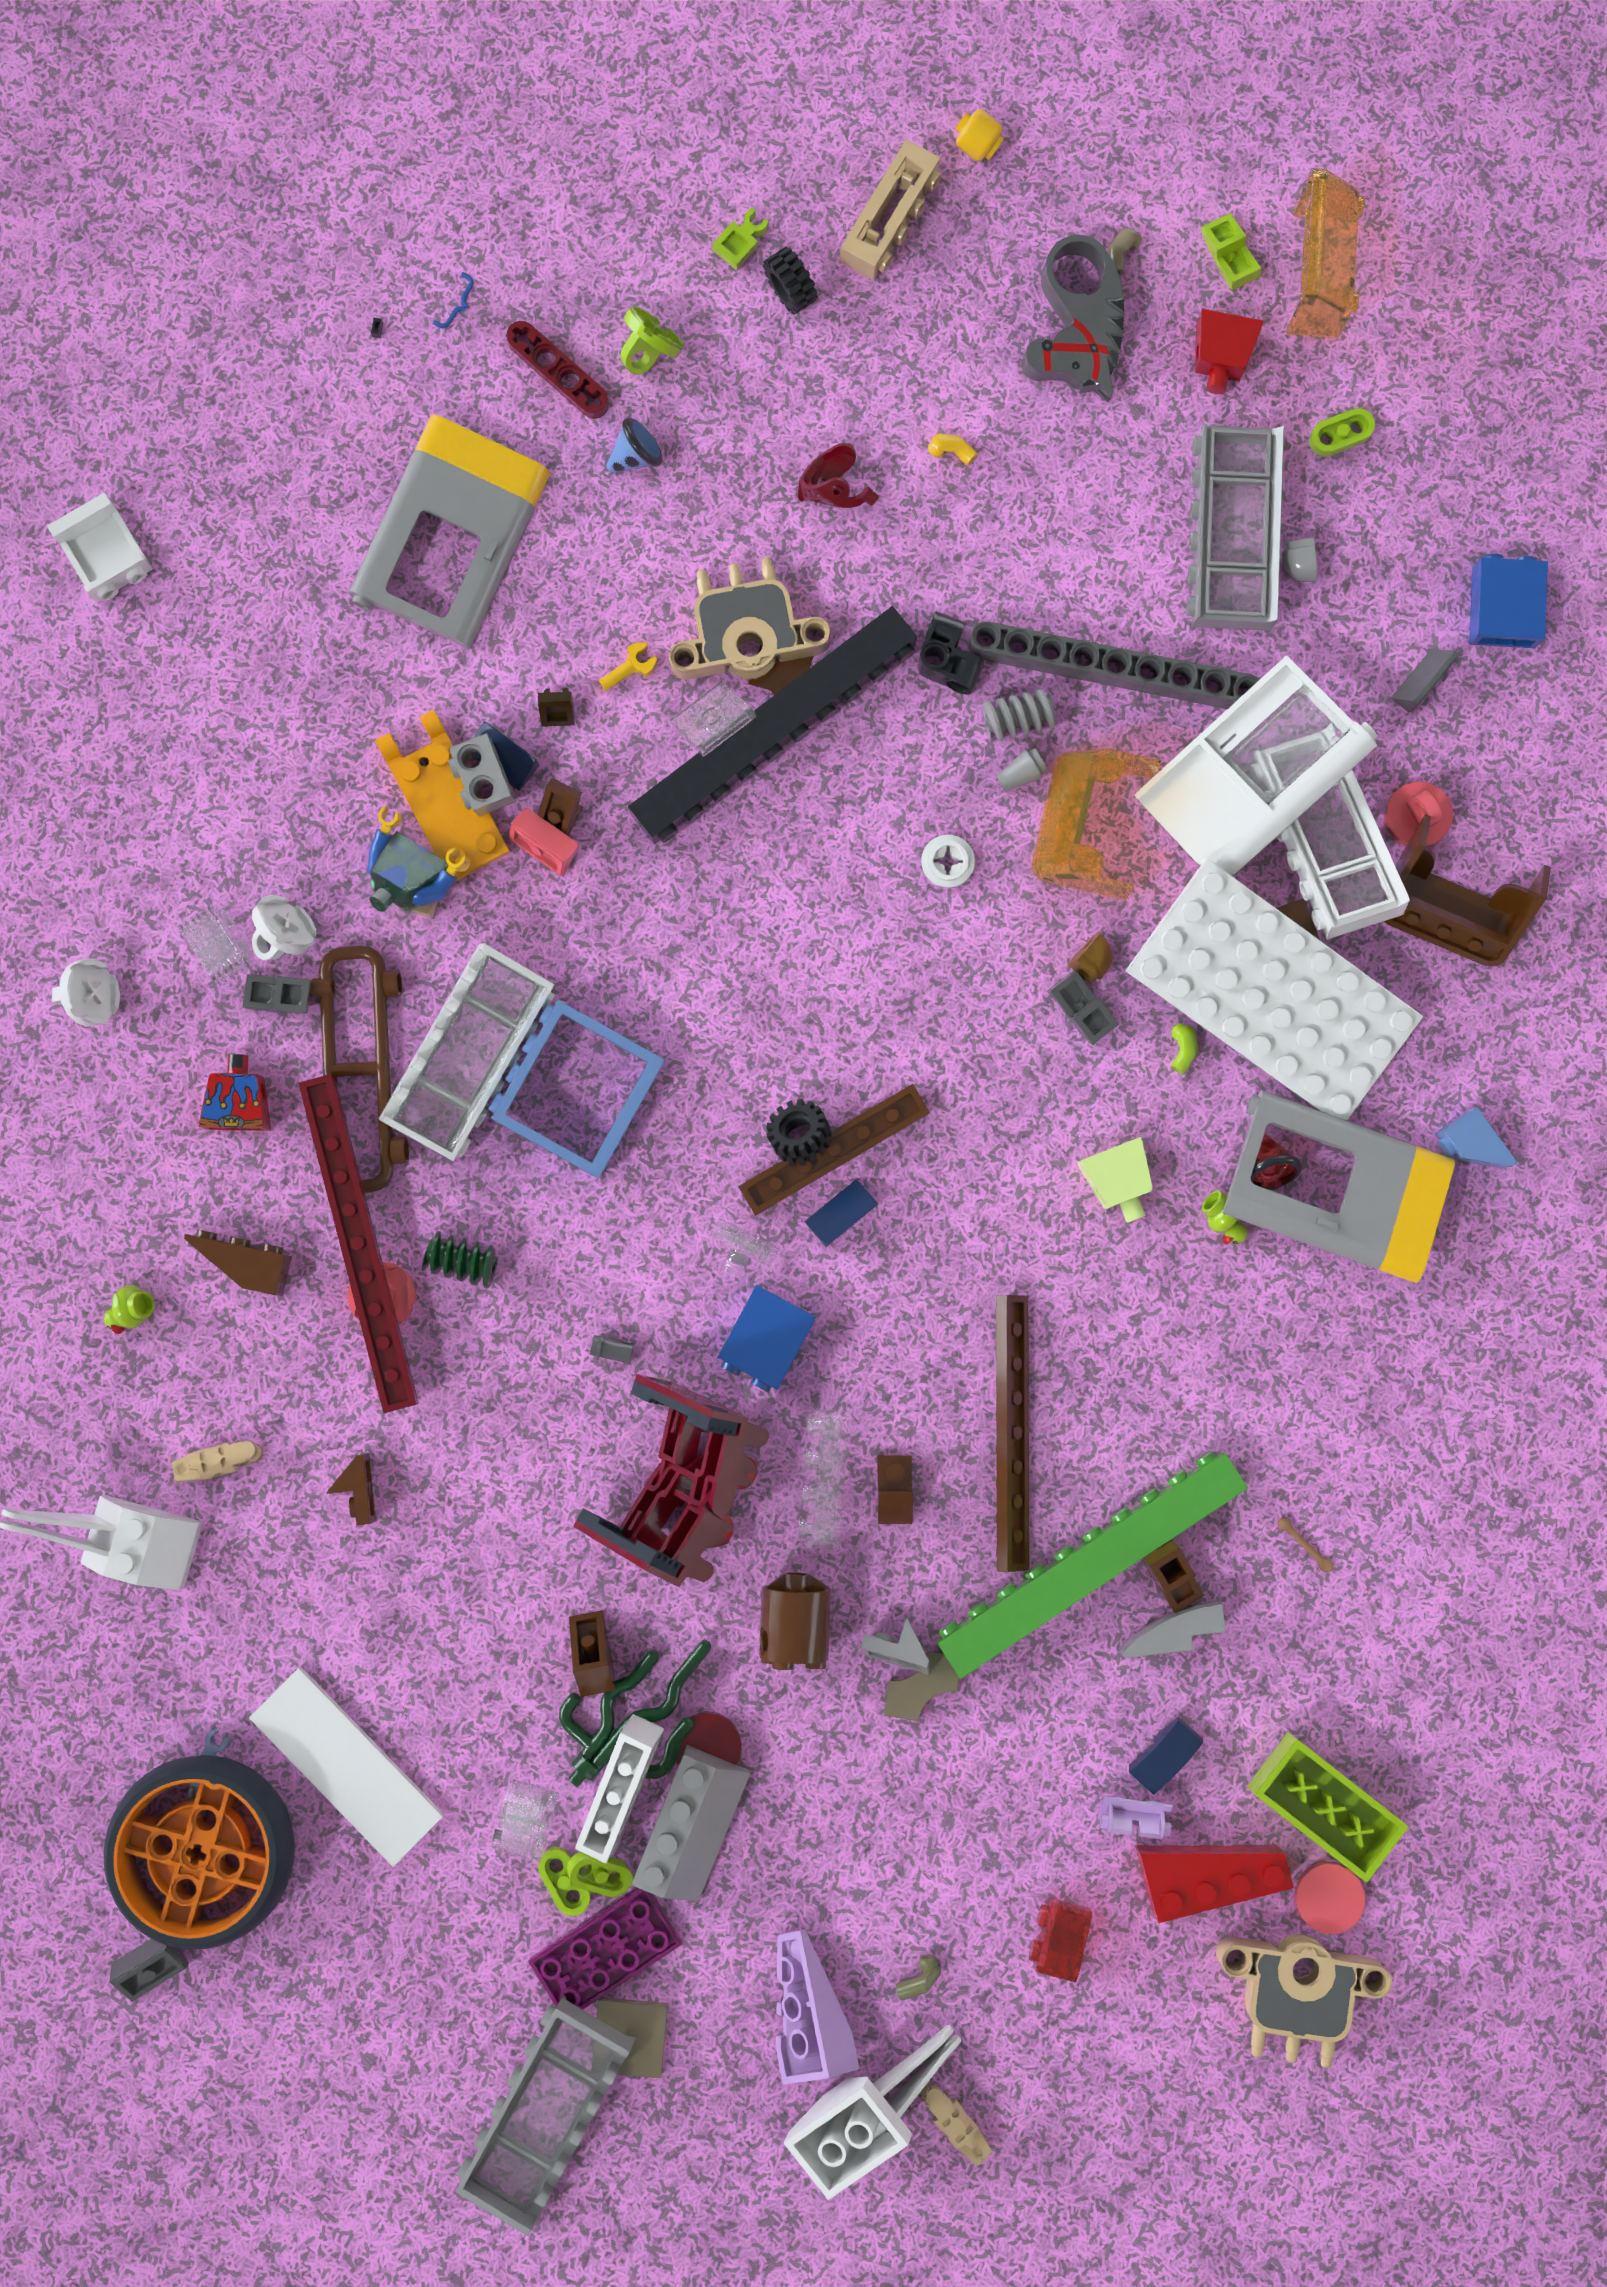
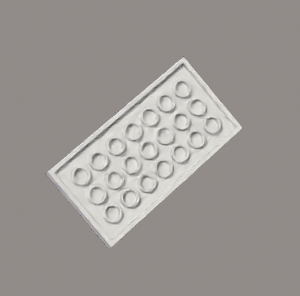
M1209 859L1204 860L1125 970L1129 975L1313 1107L1344 1120H1348L1423 1018L1416 1010Z

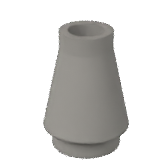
M1035 748L1029 752L1025 749L996 777L1007 793L1011 789L1042 779V774L1047 772L1048 769Z

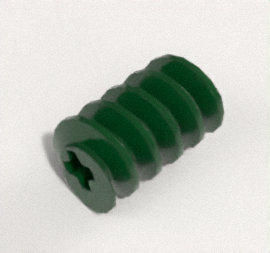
M437 1231L428 1243L423 1259L422 1271H425L430 1265L431 1273L438 1274L443 1268L446 1278H451L456 1272L457 1280L461 1282L469 1275L472 1285H477L483 1277V1286L488 1289L496 1272L498 1257L494 1256L492 1245H489L485 1253H481L480 1242L477 1241L470 1250L468 1249L466 1238H463L460 1244L456 1246L454 1235L450 1234L446 1242H442L441 1231Z

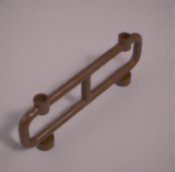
M339 947L332 949L324 955L320 962L319 978L311 979L313 999L320 998L323 1076L333 1074L337 1084V1077L376 1075L379 1118L391 1098L387 997H399L402 995L401 973L399 970H386L382 956L371 947ZM366 959L372 966L376 1061L336 1064L335 981L333 979V966L341 960ZM379 1119L380 1173L373 1179L361 1180L365 1193L379 1191L388 1185L393 1177L394 1164L409 1162V1143L407 1137H393L392 1127Z

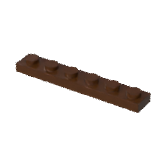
M912 1084L833 1130L832 1137H829L831 1141L830 1146L823 1145L826 1152L823 1155L817 1152L815 1154L817 1160L814 1162L811 1161L810 1157L806 1158L805 1165H800L798 1160H796L795 1165H790L788 1160L785 1162L780 1161L738 1187L754 1215L757 1216L929 1115L930 1112Z

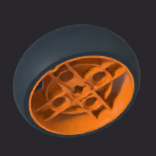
M200 1755L179 1758L164 1763L145 1774L130 1788L111 1818L104 1843V1870L109 1891L115 1904L128 1922L141 1933L159 1943L191 1950L208 1949L230 1943L245 1936L260 1925L280 1901L287 1887L294 1862L295 1844L293 1827L289 1813L277 1791L263 1776L240 1762L220 1756ZM186 1783H200L195 1799L186 1800L173 1806L161 1818L143 1814L152 1800L167 1789ZM235 1797L247 1806L257 1820L264 1838L265 1848L252 1845L250 1831L246 1822L232 1808ZM203 1810H210L215 1814V1825L206 1823L204 1818L201 1817ZM161 1835L170 1837L173 1843L172 1850L165 1849L161 1845ZM197 1845H201V1852L206 1854L202 1858L198 1857L199 1851L194 1849ZM227 1854H234L238 1857L240 1861L239 1868H232L228 1865L226 1860ZM136 1856L147 1859L149 1874L153 1882L167 1896L164 1905L151 1894L143 1882L138 1870ZM184 1879H190L195 1883L196 1893H189L185 1890L183 1886ZM239 1885L257 1890L254 1896L238 1911L221 1918L200 1919L205 1904L214 1903L227 1897Z

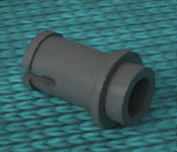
M604 1333L601 1336L594 1335L590 1355L596 1356V1360H599L601 1357L630 1364L634 1343L606 1338Z

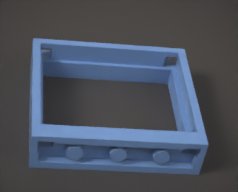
M558 1000L555 1006L547 1005L539 1019V1022L544 1024L538 1036L531 1033L522 1051L527 1053L521 1065L514 1063L505 1080L511 1083L504 1095L498 1092L489 1107V1110L494 1113L491 1120L599 1179L665 1060ZM561 1015L647 1062L592 1162L505 1115Z

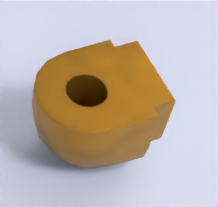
M1098 932L1085 943L1068 965L1088 982L1102 979L1112 964L1113 953L1111 945Z

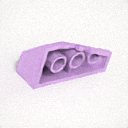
M806 1930L778 1935L777 1979L784 1985V1998L782 2002H777L776 2014L783 2016V2035L776 2036V2051L783 2085L827 2079L859 2070L852 2031Z

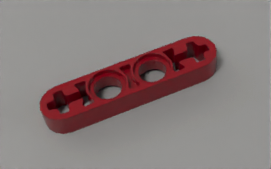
M517 321L509 326L506 334L510 349L588 418L597 419L606 414L609 408L608 396L606 391L530 323ZM517 333L522 336L527 333L529 343L534 346L531 352L529 346L524 341L516 343L515 335ZM545 352L551 353L555 357L553 364L548 367H542L537 363L539 355ZM575 374L579 378V382L573 388H566L561 384L563 376ZM584 388L591 398L595 399L599 396V407L594 404L588 407V400L582 394Z

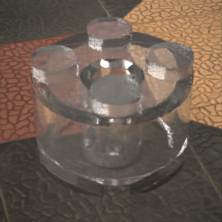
M512 1779L499 1812L498 1818L500 1820L498 1827L501 1830L495 1829L492 1849L530 1860L541 1861L547 1841L545 1840L547 1830L552 1829L557 1809L555 1807L559 1793L552 1789Z

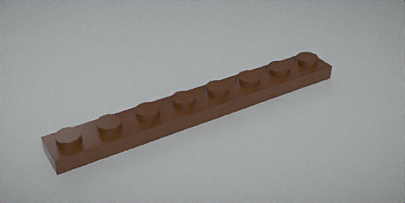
M996 1295L997 1571L1016 1572L1029 1570L1028 1296Z

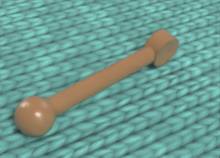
M1286 1517L1279 1519L1278 1527L1283 1531H1287L1319 1563L1320 1570L1327 1573L1333 1569L1332 1561L1328 1558H1323L1291 1526L1290 1519Z

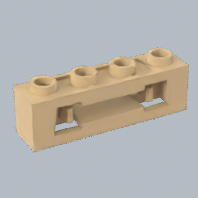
M908 139L904 141L840 247V262L873 281L879 271L882 273L886 272L893 257L891 251L896 244L899 246L903 244L909 231V227H907L912 217L915 219L919 217L925 205L923 198L928 190L933 192L941 179L942 173L939 172L940 157ZM901 178L900 188L906 192L884 227L883 238L879 243L880 233L874 230L895 197L897 183Z

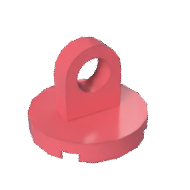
M1412 782L1403 785L1390 796L1387 802L1384 822L1388 833L1397 843L1404 846L1408 844L1425 814L1431 816L1425 845L1427 847L1433 846L1448 833L1452 825L1453 809L1449 798L1440 788L1428 782Z

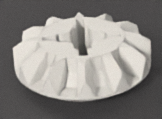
M942 835L934 838L927 844L922 853L921 864L924 875L933 885L948 889L961 886L971 876L975 865V857L972 848L965 840L954 835ZM947 849H949L952 860L962 862L952 865L949 875H946L944 865L933 862L944 859Z

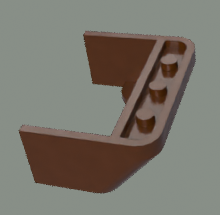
M1425 814L1403 850L1396 866L1410 901L1403 915L1384 922L1387 925L1484 966L1502 964L1547 899L1551 867L1544 865L1529 889L1516 884H1505L1500 886L1491 898L1430 873L1435 864V855L1430 848L1425 846L1431 816ZM1386 893L1383 897L1382 902L1389 900Z

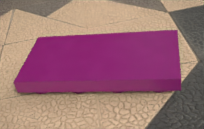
M637 1888L529 1958L528 1962L556 2007L561 1998L565 1996V2000L583 2010L683 1945V1941L654 1894Z

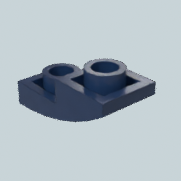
M1177 1717L1154 1736V1745L1129 1764V1773L1154 1795L1192 1758L1203 1744V1739L1181 1718Z

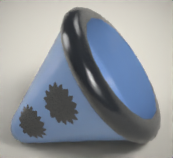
M625 418L607 462L608 471L615 473L649 466H660L663 457L654 437L636 419Z

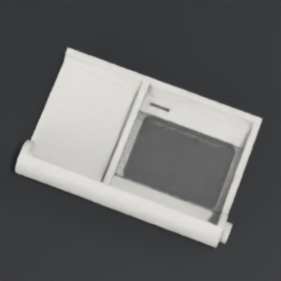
M1286 655L1135 793L1134 796L1199 866H1201L1205 859H1209L1233 877L1377 748L1374 740L1378 735L1366 722H1363L1361 725L1355 721L1353 722Z

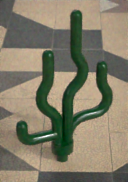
M707 1640L699 1642L668 1683L666 1698L659 1707L633 1711L623 1720L612 1735L615 1722L613 1708L615 1699L620 1694L634 1689L642 1682L658 1662V1652L655 1650L648 1651L628 1676L615 1681V1691L605 1692L602 1695L600 1704L601 1725L593 1737L574 1721L572 1713L580 1704L581 1698L579 1694L571 1693L560 1707L559 1721L562 1728L584 1748L573 1760L572 1766L575 1770L568 1780L576 1787H579L586 1778L590 1781L594 1780L603 1767L609 1763L620 1732L633 1714L649 1722L666 1719L672 1714L679 1703L683 1684L710 1652L711 1643ZM684 1717L671 1732L665 1743L662 1760L658 1764L649 1766L645 1778H661L672 1770L677 1761L681 1742L694 1727L692 1718Z

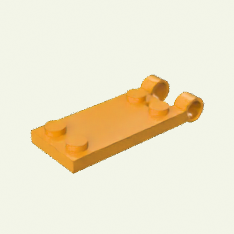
M433 709L419 716L432 740V743L403 758L390 732L375 739V742L441 866L446 869L448 868L446 854L452 848H457L461 851L455 860V864H458L463 856H467L470 859L469 868L463 872L457 871L455 874L457 876L456 881L511 852L490 813L478 816L473 809H466L460 791L465 788L461 778L455 779L448 760L453 758L449 749L453 747V744ZM424 758L429 760V764L425 767L420 765V761Z

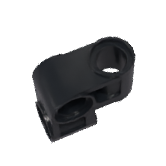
M936 611L921 648L918 662L919 672L923 677L942 684L957 693L971 695L984 666V661L971 652L957 649L967 623ZM932 655L937 656L941 659L942 663L931 665L925 658Z

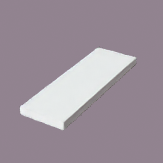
M299 1667L249 1717L392 1867L444 1816V1813L302 1667Z

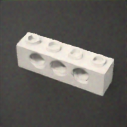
M634 1714L620 1732L575 1849L603 1863L608 1862L620 1842L664 1728Z

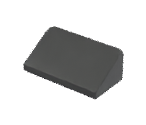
M1431 649L1393 694L1392 700L1407 712H1412L1456 661L1458 653L1452 650Z
M150 1939L112 1964L109 1983L133 2002L186 1969L189 1963L180 1948L167 1946Z

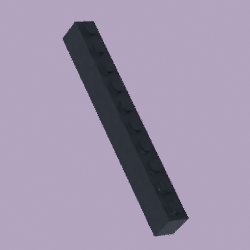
M892 605L628 806L631 816L653 844L660 840L663 843L669 841L678 833L677 827L686 820L691 823L698 819L705 812L704 806L712 800L718 803L727 797L731 792L729 787L739 780L744 783L752 778L758 771L756 768L765 760L770 763L777 759L784 752L783 746L791 740L795 743L802 740L810 732L809 727L818 720L823 723L831 718L837 711L835 708L844 700L849 703L856 699L863 691L861 687L870 680L873 683L881 680L889 672L887 667L896 660L902 663L911 657L915 652L914 647L916 646L917 635Z

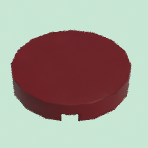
M704 1711L692 1715L690 1718L694 1721V1727L679 1746L676 1764L679 1766L686 1746L689 1745L737 1765L740 1760L742 1742L739 1732L732 1721L716 1712Z

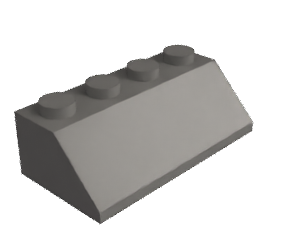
M687 1745L631 1885L663 1899L699 1901L751 1771Z

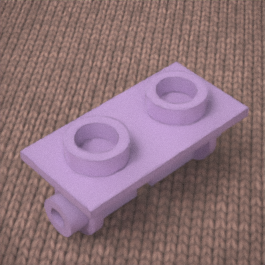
M1103 1796L1098 1813L1100 1828L1106 1829V1833L1132 1835V1824L1138 1825V1836L1163 1840L1164 1836L1170 1837L1171 1823L1168 1820L1173 1806L1161 1804L1157 1801L1145 1802L1125 1799L1119 1796Z

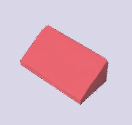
M524 808L511 822L509 840L556 874L563 876L578 849V843L529 808Z

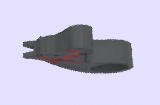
M1071 235L1061 239L1053 246L1041 274V286L1044 295L1066 326V329L1060 331L1054 340L1037 339L1031 342L1023 356L1022 369L1024 374L1034 381H1064L1073 388L1078 389L1079 394L1095 391L1104 401L1109 402L1110 397L1113 395L1110 376L1116 366L1123 338L1124 296L1121 279L1115 263L1101 243L1089 236ZM1067 255H1079L1088 259L1098 272L1099 286L1097 291L1087 295L1086 293L1077 294L1065 290L1055 279L1053 263Z

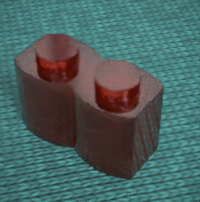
M1052 1897L1048 1898L1047 1906L1041 1904L1037 1917V1926H1041V1932L1038 1940H1032L1029 1951V1961H1033L1035 1972L1077 1982L1092 1919V1911L1089 1907Z

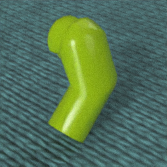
M1178 1023L1173 1027L1171 1035L1174 1040L1178 1041L1180 1051L1170 1067L1181 1075H1185L1199 1052L1196 1030L1189 1024Z

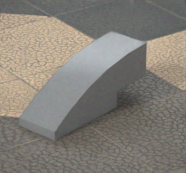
M1214 1600L1185 1607L1177 1613L1171 1612L1151 1622L1131 1636L1119 1647L1120 1654L1124 1658L1193 1650L1192 1636L1226 1632L1222 1603Z

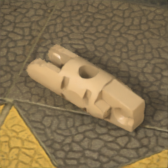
M250 1440L233 1444L227 1442L195 1451L172 1462V1469L175 1481L179 1483L207 1480L236 1472L240 1467L251 1465L253 1462H259L264 1454L262 1447H259V1444L256 1445L253 1441L250 1442Z
M931 2082L926 2084L920 2092V2098L933 2113V2123L945 2133L948 2141L955 2149H958L976 2166H979L992 2153V2150L980 2132L978 2125L965 2113L955 2098L949 2099L938 2086Z

